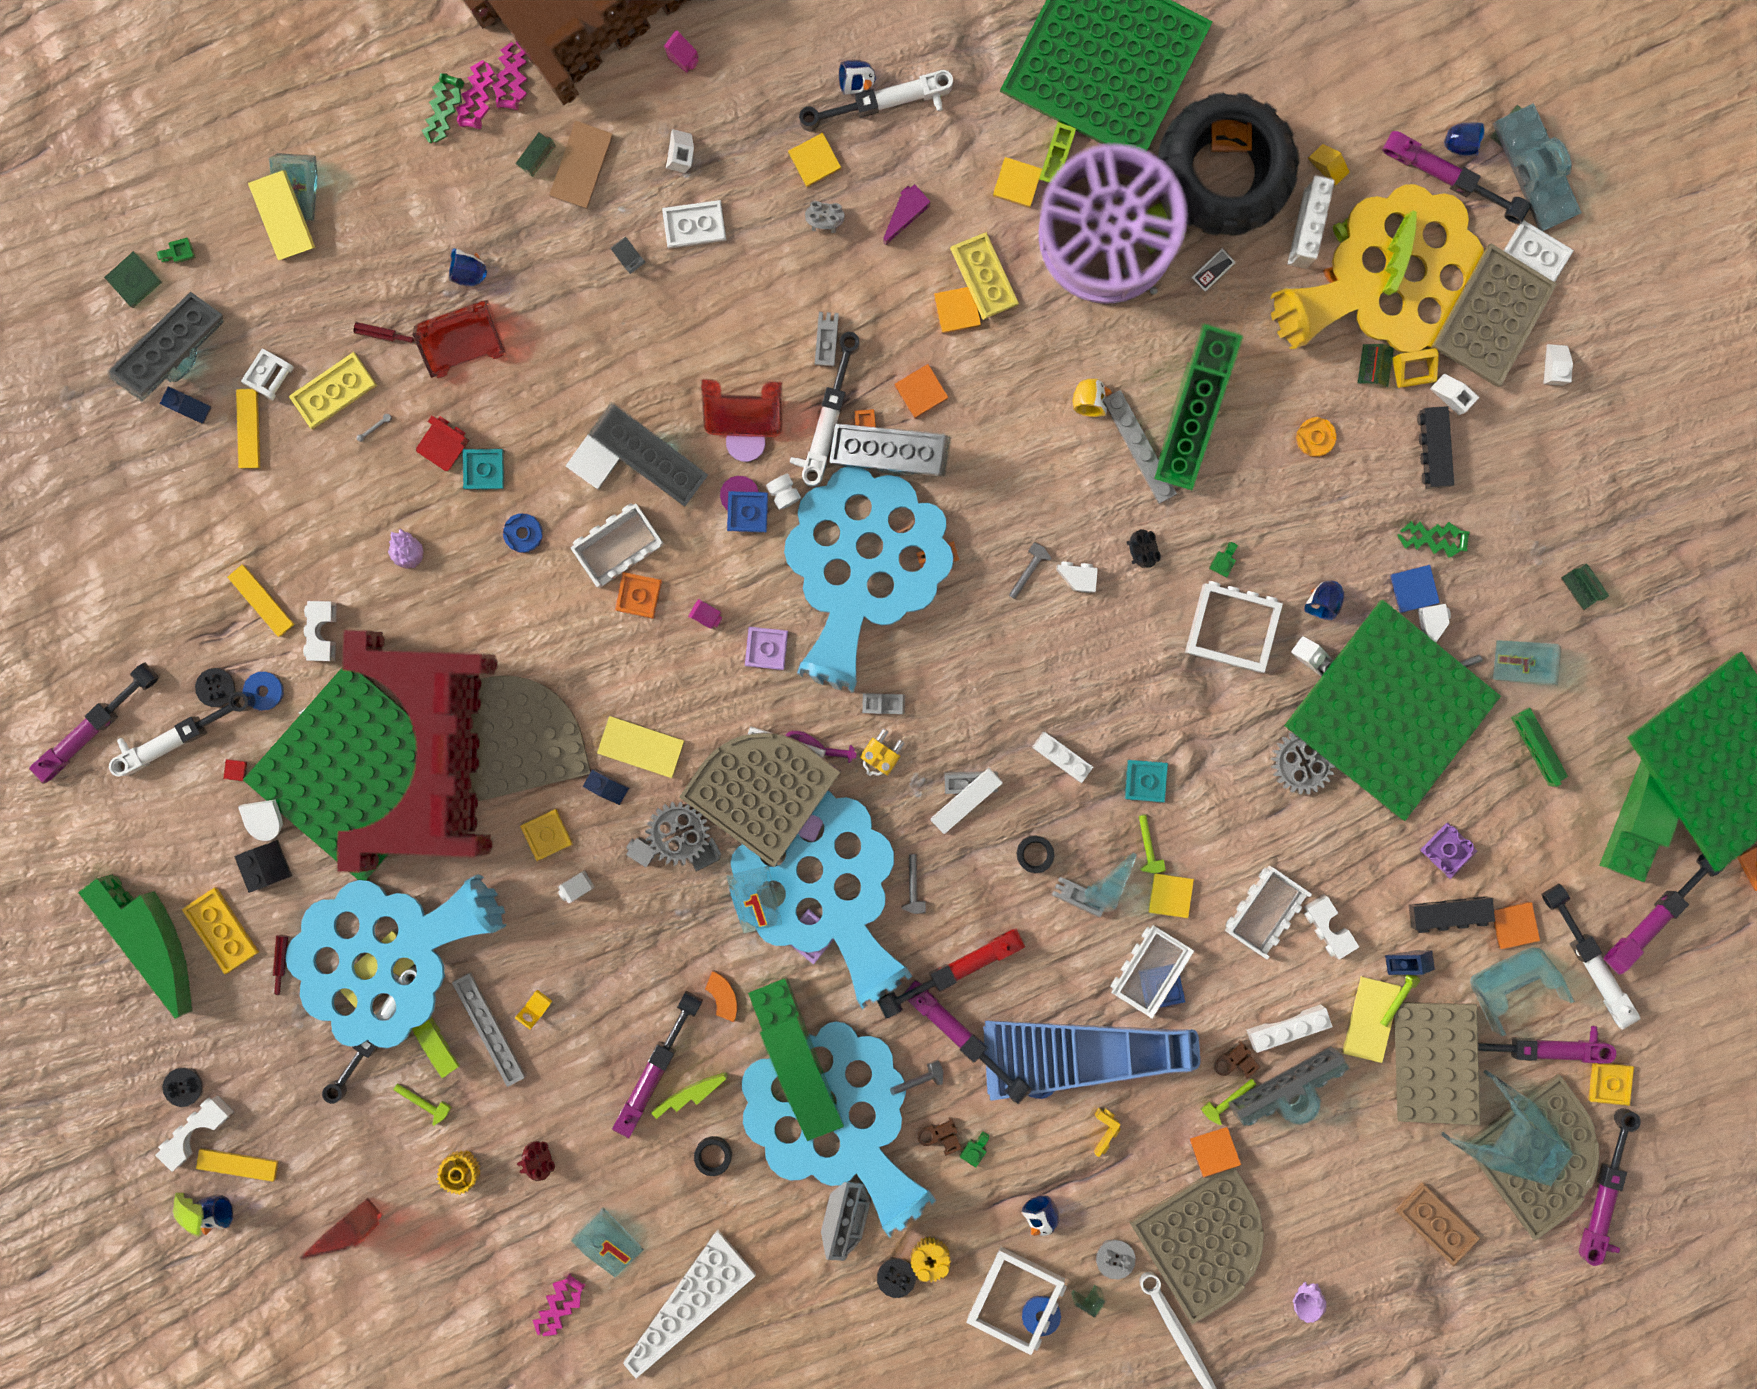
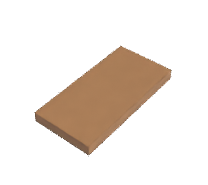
M575 121L549 194L550 197L588 210L613 138L612 133Z
M1423 1182L1395 1210L1453 1267L1481 1239Z

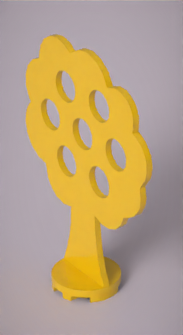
M1408 184L1393 190L1387 198L1379 196L1369 197L1356 204L1348 216L1347 232L1349 238L1340 243L1333 253L1332 267L1338 281L1310 288H1285L1271 295L1270 299L1274 298L1275 311L1271 312L1272 320L1277 319L1281 330L1277 331L1279 337H1285L1293 345L1289 347L1290 349L1299 348L1306 345L1317 333L1335 320L1357 310V321L1360 329L1368 337L1375 340H1386L1390 346L1403 353L1420 351L1425 347L1432 348L1431 346L1484 253L1479 239L1467 230L1469 218L1467 209L1462 201L1453 195L1445 193L1432 195L1424 187ZM1414 210L1417 212L1411 256L1422 260L1425 266V274L1419 282H1411L1403 276L1397 289L1403 301L1402 310L1399 314L1390 316L1385 314L1379 306L1380 295L1391 276L1385 269L1394 254L1388 250L1392 238L1386 233L1384 224L1390 214H1399L1405 217L1406 214ZM1428 223H1439L1445 229L1447 238L1441 248H1432L1424 241L1423 230ZM1369 247L1379 248L1385 255L1386 264L1380 273L1369 272L1363 266L1362 255ZM1446 265L1458 267L1463 274V284L1456 291L1447 290L1441 284L1440 273ZM1424 298L1434 299L1441 307V317L1435 324L1423 322L1418 315V305Z

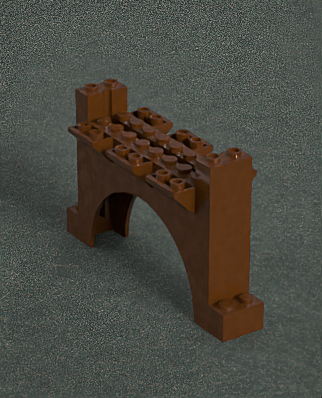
M463 0L482 29L492 25L498 18L501 20L563 106L573 102L579 95L574 83L581 81L586 74L596 70L603 63L599 55L602 50L608 49L613 42L619 50L628 47L633 40L646 34L648 29L651 28L647 20L650 15L656 14L662 8L668 16L670 13L676 12L685 2L691 1Z

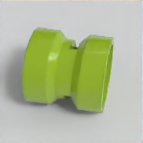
M1348 218L1343 223L1338 222L1333 225V232L1340 243L1349 238L1347 232Z

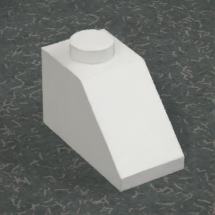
M1548 344L1546 347L1544 384L1564 386L1570 383L1573 361L1568 346Z
M1446 604L1418 608L1421 631L1434 642H1437L1449 625L1451 613Z

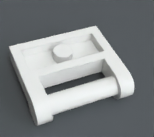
M262 348L241 382L273 401L276 397L275 393L288 373L293 371L294 367ZM276 367H282L269 389L264 388Z

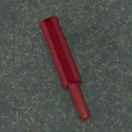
M359 322L354 324V334L391 342L394 340L414 342L413 337L396 334L395 330Z
M276 935L273 965L275 995H280L281 978L285 976L287 935Z

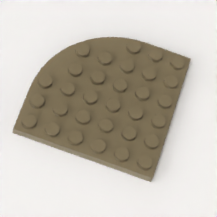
M494 676L481 679L482 685L479 690L481 707L478 710V714H471L473 719L471 733H478L480 747L477 750L479 768L477 773L469 774L473 793H476L478 801L590 774L591 769L580 726L569 707L555 692L538 682L517 676Z
M752 733L732 739L714 750L699 767L679 798L764 861L775 867L842 771L814 750L791 737L775 733Z
M1559 1074L1555 1075L1463 1143L1464 1147L1534 1241L1570 1216L1583 1203L1589 1188L1593 1186L1599 1164V1144L1596 1140L1593 1122L1583 1105Z
M1235 1168L1205 1178L1201 1177L1129 1221L1192 1325L1234 1299L1245 1288L1251 1276L1253 1277L1262 1255L1264 1233L1261 1215L1253 1196Z

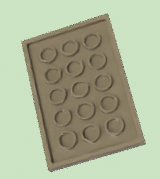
M1491 243L1486 247L1431 347L1436 348L1440 353L1494 386L1500 387L1557 284Z
M1403 1002L1395 1014L1397 1120L1400 1122L1480 1125L1477 1004Z

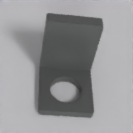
M626 236L610 248L630 274L645 263V260L639 255Z
M713 838L709 839L708 846H702L705 852L703 854L698 852L700 856L698 859L692 856V865L696 872L720 860L721 853Z

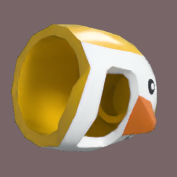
M1088 378L1082 380L1073 394V409L1076 413L1083 416H1105L1107 408L1102 402L1106 396L1112 394V391L1105 387L1103 382L1098 379Z

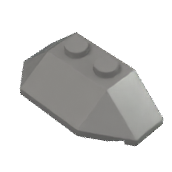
M844 1182L830 1193L821 1229L827 1260L845 1261L848 1254L862 1239L871 1202L862 1183Z

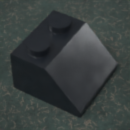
M278 840L234 856L248 893L292 877Z

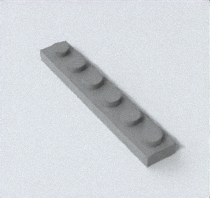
M1121 390L1106 397L1103 403L1158 504L1176 495L1177 493L1172 484L1154 479L1159 460Z
M470 972L453 981L452 984L506 1086L509 1087L524 1079L526 1075L472 973Z

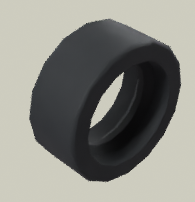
M1038 835L1028 836L1023 839L1018 845L1016 852L1017 860L1021 867L1027 872L1034 874L1042 873L1049 869L1055 857L1054 848L1051 843ZM1040 843L1045 847L1047 857L1044 863L1033 866L1026 862L1024 850L1029 844Z
M717 1136L704 1138L694 1152L696 1168L706 1176L721 1175L728 1169L732 1160L730 1145L726 1140ZM709 1145L721 1147L725 1157L720 1166L712 1168L703 1163L701 1155L705 1147Z

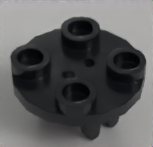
M1137 530L1131 535L1130 541L1126 542L1129 545L1133 558L1132 565L1137 564L1141 568H1151L1156 562L1161 560V554L1156 543V535L1153 531Z
M212 668L202 672L197 678L195 692L198 699L204 705L221 707L227 704L230 696L235 693V682L228 671Z
M177 1068L169 1072L162 1085L166 1100L174 1106L187 1107L195 1103L202 1096V1080L193 1068Z
M891 1257L879 1267L877 1284L885 1295L892 1298H901L913 1290L916 1283V1275L908 1261Z

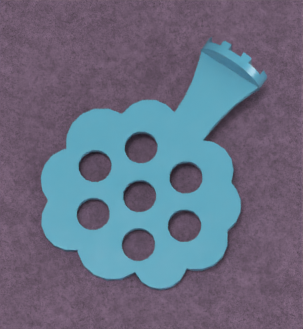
M847 466L835 472L826 486L812 489L800 501L798 508L800 524L787 537L784 553L787 564L796 574L804 578L803 591L805 599L818 611L830 613L817 642L804 660L800 662L797 674L803 677L804 673L809 674L814 682L823 685L824 680L828 681L837 690H841L842 686L849 687L848 689L853 693L857 684V648L864 617L872 623L881 626L892 625L900 621L907 612H915L926 608L936 596L937 585L948 577L953 566V555L950 546L942 539L947 528L943 511L930 503L918 504L916 492L909 482L901 477L891 475L874 479L869 471L861 467ZM863 495L871 502V512L863 520H853L846 514V503L853 496ZM907 508L913 512L915 524L908 532L897 533L890 528L888 523L889 516L895 509ZM832 521L838 525L840 537L835 544L822 546L815 541L814 530L821 522ZM868 533L878 535L883 541L882 552L873 559L861 557L856 548L859 538ZM910 546L919 547L926 555V563L923 568L916 572L904 570L899 563L901 552ZM833 560H843L850 566L851 575L848 581L842 585H832L825 579V568ZM879 572L889 574L894 580V589L885 598L872 596L867 588L870 577Z
M828 790L812 813V815L819 817L824 824L823 836L818 841L807 842L798 833L786 851L785 860L776 867L766 865L758 855L743 844L735 850L731 859V869L739 883L733 894V904L737 914L744 921L754 924L762 939L774 946L793 945L800 951L815 952L826 947L834 938L850 971L856 1000L861 1008L864 1009L868 1006L865 1002L868 999L874 1002L886 994L884 992L885 988L890 992L902 984L899 980L900 978L906 976L908 980L913 977L907 967L896 960L878 943L865 925L875 921L882 914L885 907L886 894L881 883L890 875L894 866V851L890 841L882 833L872 830L871 816L863 804L858 800L847 797L836 798ZM844 832L856 834L861 841V850L852 859L840 857L835 849L837 837ZM807 856L818 858L823 866L822 877L815 883L802 881L797 873L799 862ZM845 873L855 875L861 883L859 895L850 901L841 899L835 892L837 878ZM768 881L780 882L786 891L784 902L776 908L766 906L760 898V890ZM750 895H758L767 922L766 926L759 927L753 906L745 907L744 901L750 900ZM805 898L816 899L823 908V915L816 924L806 925L798 919L797 906Z
M477 874L466 880L464 885L448 901L427 915H424L423 907L419 901L411 895L396 893L388 896L381 886L372 881L364 880L348 883L338 892L335 899L320 900L313 903L303 916L301 933L293 938L287 947L285 958L291 974L301 981L300 998L303 1007L314 1018L322 1021H331L332 1032L335 1038L343 1045L349 1047L358 1046L366 1041L383 1048L400 1045L407 1039L412 1028L423 1025L434 1012L435 993L442 986L445 977L444 964L434 949L464 937L495 933L506 927V924L502 922L501 916L505 914L503 906H498L494 897L498 896L495 889L487 888L481 881L485 877ZM344 912H352L359 919V930L350 939L340 936L336 928L337 919ZM385 916L393 918L398 925L396 939L388 944L379 941L375 935L376 923ZM325 947H331L339 956V965L330 974H324L316 965V956ZM362 953L372 954L378 964L376 974L368 980L358 977L354 969L355 960ZM401 958L411 959L417 968L414 981L407 985L397 982L393 975L394 965ZM344 988L352 990L358 1001L355 1011L350 1015L340 1014L334 1006V998L337 992ZM382 993L392 996L396 1003V1012L389 1020H380L373 1012V1001Z
M838 1021L831 1022L822 1027L817 1036L809 1035L814 1048L825 1047L833 1055L832 1068L824 1074L830 1090L836 1096V1106L844 1124V1127L833 1131L840 1139L839 1151L831 1157L821 1156L814 1148V1139L807 1141L802 1129L799 1139L793 1143L782 1142L775 1133L777 1121L784 1116H791L795 1119L796 1117L789 1102L779 1101L772 1093V1083L776 1079L777 1074L770 1058L760 1059L752 1063L744 1073L742 1091L748 1104L743 1112V1125L746 1134L753 1142L763 1147L765 1146L766 1160L771 1170L779 1177L787 1180H802L813 1175L821 1183L829 1186H838L850 1181L857 1174L873 1200L882 1229L888 1237H891L893 1229L897 1227L901 1231L906 1227L911 1216L917 1219L922 1214L928 1201L931 1204L936 1201L929 1190L904 1174L880 1148L892 1142L901 1130L902 1115L900 1107L904 1102L906 1090L892 1095L890 1088L905 1081L901 1073L894 1068L893 1054L883 1040L874 1036L858 1037L853 1028L848 1024ZM854 1060L866 1062L872 1070L870 1082L863 1087L852 1086L846 1079V1068ZM867 1102L873 1106L876 1118L872 1126L860 1129L851 1123L849 1112L853 1104Z

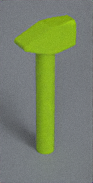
M1146 814L1140 815L1139 821L1148 862L1141 870L1154 874L1166 871L1164 860H1155Z
M1406 975L1404 986L1380 1022L1385 1027L1389 1025L1410 990L1416 988L1419 984V977L1416 975Z
M1251 1078L1216 1108L1208 1102L1201 1108V1111L1209 1120L1221 1125L1219 1115L1230 1107L1228 1102L1256 1086V1083Z
M398 1083L393 1089L434 1115L433 1126L445 1119L452 1108L443 1101L437 1108Z

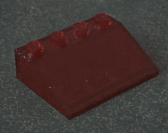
M366 1198L325 1232L299 1258L306 1260L345 1251L351 1246L356 1248L380 1224L378 1220L383 1215L370 1199Z

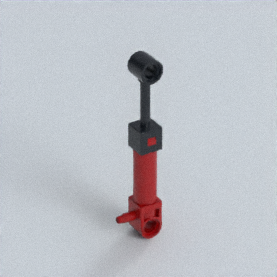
M1017 928L987 942L988 944L948 965L944 964L929 972L931 980L897 997L895 992H890L879 998L877 1003L885 1019L900 1013L903 1010L901 1007L902 1003L935 986L936 990L941 992L973 972L1025 948Z

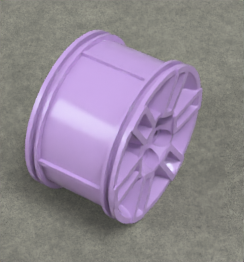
M1126 145L1097 146L1069 160L1057 172L1046 191L1039 224L1040 251L1052 277L1069 293L1095 303L1124 302L1148 291L1166 272L1183 238L1186 209L1178 182L1171 171L1159 159L1143 150ZM1106 172L1108 187H1101L1098 173ZM1116 173L1125 174L1136 179L1127 188L1118 186ZM1088 176L1092 190L1089 198L1065 191L1076 181ZM1144 185H1147L1150 190L1139 199L1135 194ZM1158 197L1165 209L1168 221L1146 216L1144 209ZM1120 198L1123 201V205L1115 206L1112 200ZM1061 200L1080 207L1081 211L1077 213L1055 207V202ZM1101 203L1104 209L1095 211L1093 204ZM1134 213L1137 216V220L1129 221L1126 215ZM1055 218L1081 226V232L1062 248L1058 247L1053 233L1052 220ZM1109 218L1116 221L1114 226L1111 223H1107ZM1093 222L1097 225V230L1091 231L1086 225ZM1145 227L1169 232V240L1145 233L1144 229ZM1121 233H1129L1131 235V240H1122L1120 236ZM1103 237H1108L1111 240V244L1109 246L1103 245L1100 240ZM1084 242H1087L1089 248L1071 264L1067 257ZM1135 242L1163 251L1159 259L1143 272L1139 271L1133 250ZM1099 251L1106 252L1110 280L1093 278L1081 271ZM1120 252L1124 254L1130 275L1126 279L1121 278L1117 254Z

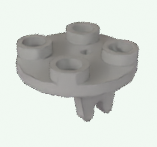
M813 201L805 212V219L812 225V231H816V228L832 229L831 233H835L836 227L840 226L845 218L842 206L838 203L828 204Z
M1106 1240L1097 1252L1096 1262L1098 1269L1104 1276L1110 1279L1118 1280L1125 1278L1132 1272L1135 1266L1136 1257L1134 1251L1128 1243L1122 1240Z

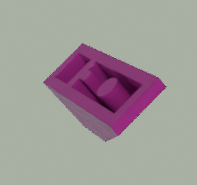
M915 184L911 188L907 186L900 193L901 196L883 237L885 245L930 207L929 199Z

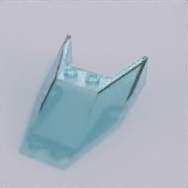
M1484 1070L1483 1073L1495 1082L1510 1102L1511 1110L1515 1113L1514 1117L1494 1146H1479L1454 1139L1444 1132L1441 1133V1136L1492 1170L1552 1186L1573 1155V1152L1534 1102L1492 1073Z

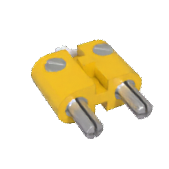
M882 729L876 739L872 737L860 755V758L864 760L863 766L867 770L866 774L869 776L873 774L879 776L882 773L888 776L901 757L898 753L905 744L904 741L899 740L893 750L882 744V741L888 734L886 729ZM866 762L875 767L880 772H870L869 768L866 766Z

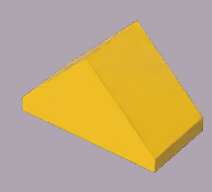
M1322 144L1308 157L1326 178L1334 180V187L1350 173L1341 152L1325 144Z

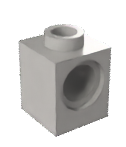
M637 837L636 840L631 839L626 849L629 851L626 855L647 867L655 856L652 855L655 848L649 849L650 843Z

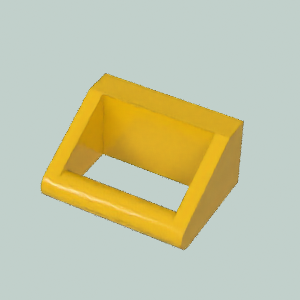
M1433 348L1403 353L1393 357L1392 361L1397 387L1403 388L1437 382L1438 350ZM1427 361L1429 375L1404 379L1406 363Z

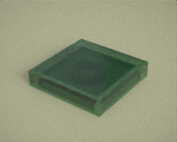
M134 251L104 277L132 308L162 283L158 276Z

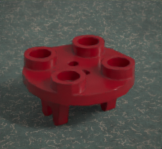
M544 1141L528 1143L523 1150L522 1160L517 1163V1166L523 1167L520 1170L521 1174H526L531 1180L537 1182L545 1180L555 1169V1163L552 1160L548 1144Z

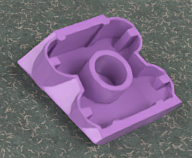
M1448 822L1420 850L1449 879L1453 878L1478 852L1474 848L1473 843L1466 840Z

